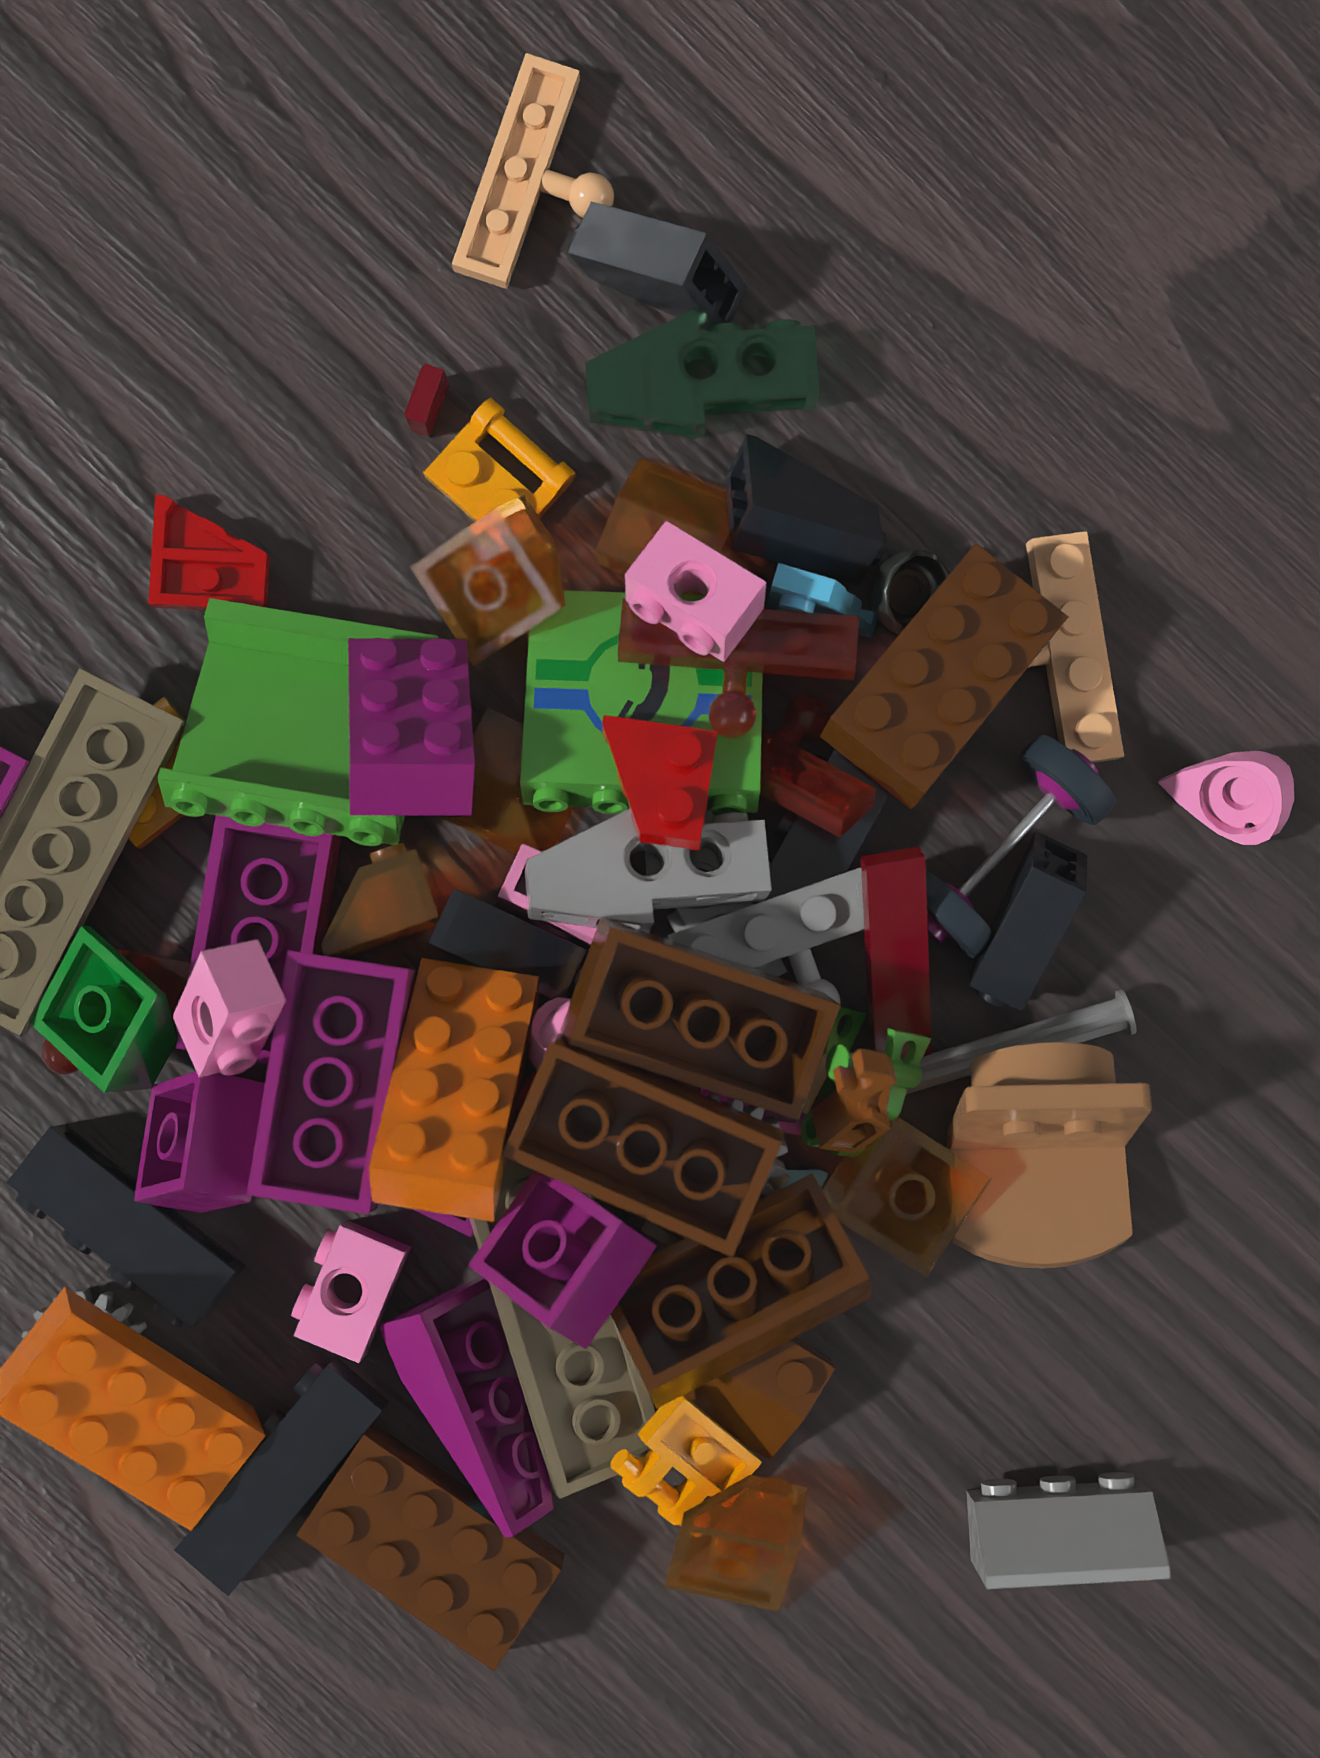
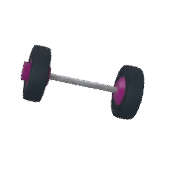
M1040 734L1034 738L1019 756L1020 763L1025 771L1045 794L1040 802L959 889L949 883H944L926 870L928 935L938 943H942L945 939L953 947L969 957L974 958L989 944L994 934L988 924L975 911L974 905L967 897L1043 814L1055 803L1081 821L1090 825H1096L1106 817L1116 804L1114 794L1097 774L1098 770L1095 765L1075 749L1070 750L1047 735Z

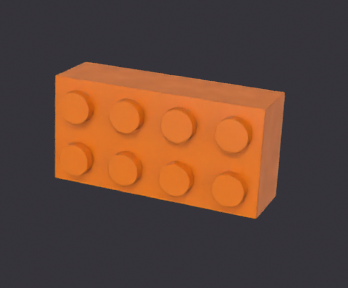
M421 958L369 1164L372 1202L494 1222L507 1158L502 1156L514 1129L519 1093L523 1086L529 1059L528 1039L530 1026L538 1010L539 976Z
M67 1287L62 1289L0 1368L1 1417L192 1531L265 1437L254 1406Z

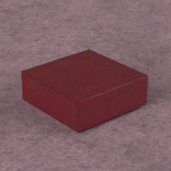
M426 363L424 366H421L404 415L412 432L431 438L449 388V383L443 369Z

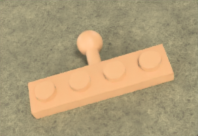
M528 53L525 54L452 261L454 272L507 289L541 192L569 201L574 212L584 218L591 201L612 207L614 191L611 183L604 176L598 173H585L575 179L549 170L580 82L579 70Z
M1087 531L1032 538L1026 543L1033 589L1069 616L1029 665V667L1046 665L1058 742L1070 750L1075 749L1092 763L1124 757Z

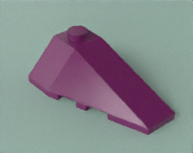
M482 1276L424 1300L379 1324L378 1327L402 1383L505 1538L515 1536L552 1511L553 1502L548 1472L536 1433L534 1432L533 1423L489 1281Z

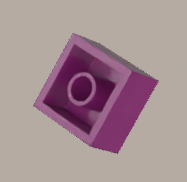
M194 1071L153 1085L134 1201L194 1213H203L251 1202V1195H247L265 1083L232 1075L226 1076L222 1073L199 1077L197 1072Z
M534 1170L468 1266L548 1328L587 1349L657 1245L578 1189Z

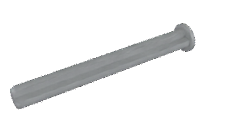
M1120 989L1115 991L1116 999L924 1056L919 1064L922 1070L921 1081L915 1088L908 1089L906 1094L970 1076V1064L972 1061L985 1053L997 1049L1033 1043H1081L1124 1029L1129 1035L1136 1034L1135 1018L1125 992Z

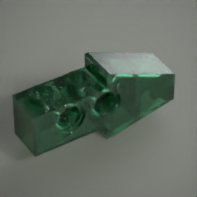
M692 310L585 362L590 423L691 439L704 438L705 416L816 409L819 397L815 326H801L800 321L792 319L770 322L767 324L766 329L744 330L742 324L722 323L712 326L710 332L699 333L698 310ZM760 355L771 362L773 369L766 375L754 376L744 369L742 363L750 356ZM695 359H706L715 366L716 372L707 379L699 380L691 377L686 372L685 367Z

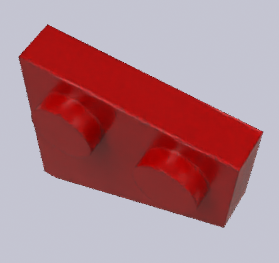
M155 494L148 604L153 608L206 611L209 598L268 607L271 557L265 551L226 532L224 528L210 520L202 518L178 505L169 497Z
M603 715L602 733L605 742H608L616 765L617 777L622 792L629 803L631 818L639 841L700 851L718 731Z

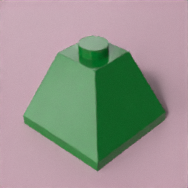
M81 926L36 1009L30 1024L104 1093L152 1089L177 1043V1036L166 994L90 926Z

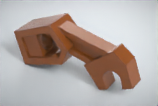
M859 1049L852 1055L855 1068L838 1066L833 1070L837 1089L812 1110L819 1149L856 1154L891 1129L887 1108L890 1087L897 1084L893 1062L886 1053Z

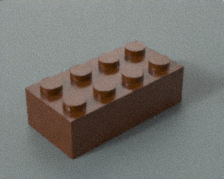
M975 543L830 717L820 737L912 810L1069 616Z
M601 916L560 1031L570 1045L799 1120L841 1005L821 991Z
M559 1033L550 1041L502 1156L733 1257L782 1145L785 1130L645 1069L570 1045L563 1034Z
M812 1173L756 1202L733 1257L688 1237L651 1255L610 1315L656 1408H659L872 1298L869 1275Z
M374 1423L366 1430L296 1534L303 1541L493 1671L496 1670L561 1572L565 1555L528 1528H525L513 1537L505 1538L474 1491Z

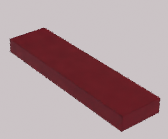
M920 847L861 856L871 1051L885 1053L888 1028L931 1038L925 855ZM931 1040L924 1056L932 1054ZM908 1041L903 1045L900 1055L901 1060L906 1057L908 1052Z

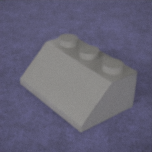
M1126 1472L1098 1475V1483L1076 1484L1074 1477L1064 1475L1040 1478V1486L1017 1487V1482L1012 1479H989L982 1481L981 1489L966 1490L971 1562L987 1589L1170 1579V1567L1153 1492L1141 1480H1134V1474Z

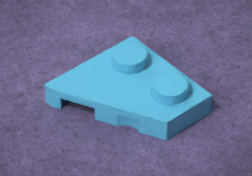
M778 563L767 607L777 610L776 617L778 619L798 626H809L810 620L870 638L873 636L877 622L873 611L861 609L862 601L855 595L847 592L846 588L838 581Z

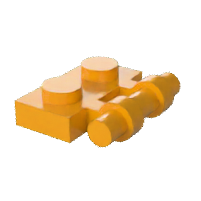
M682 1395L661 1406L637 1433L644 1444L650 1448V1451L644 1457L636 1458L626 1449H622L614 1455L610 1466L612 1470L622 1477V1483L625 1488L637 1497L646 1496L658 1505V1513L673 1525L682 1524L689 1531L697 1532L706 1521V1513L698 1507L709 1495L724 1507L762 1462L749 1448L686 1396ZM672 1467L686 1477L680 1485L671 1486L663 1479Z

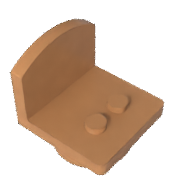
M1064 1042L1023 1044L997 1049L974 1059L970 1064L971 1087L964 1090L946 1132L953 1243L976 1256L992 1262L1015 1267L1041 1269L1065 1267L1093 1260L1125 1243L1133 1234L1125 1146L1152 1110L1150 1085L1145 1083L1116 1084L1114 1056L1106 1049L1087 1044Z

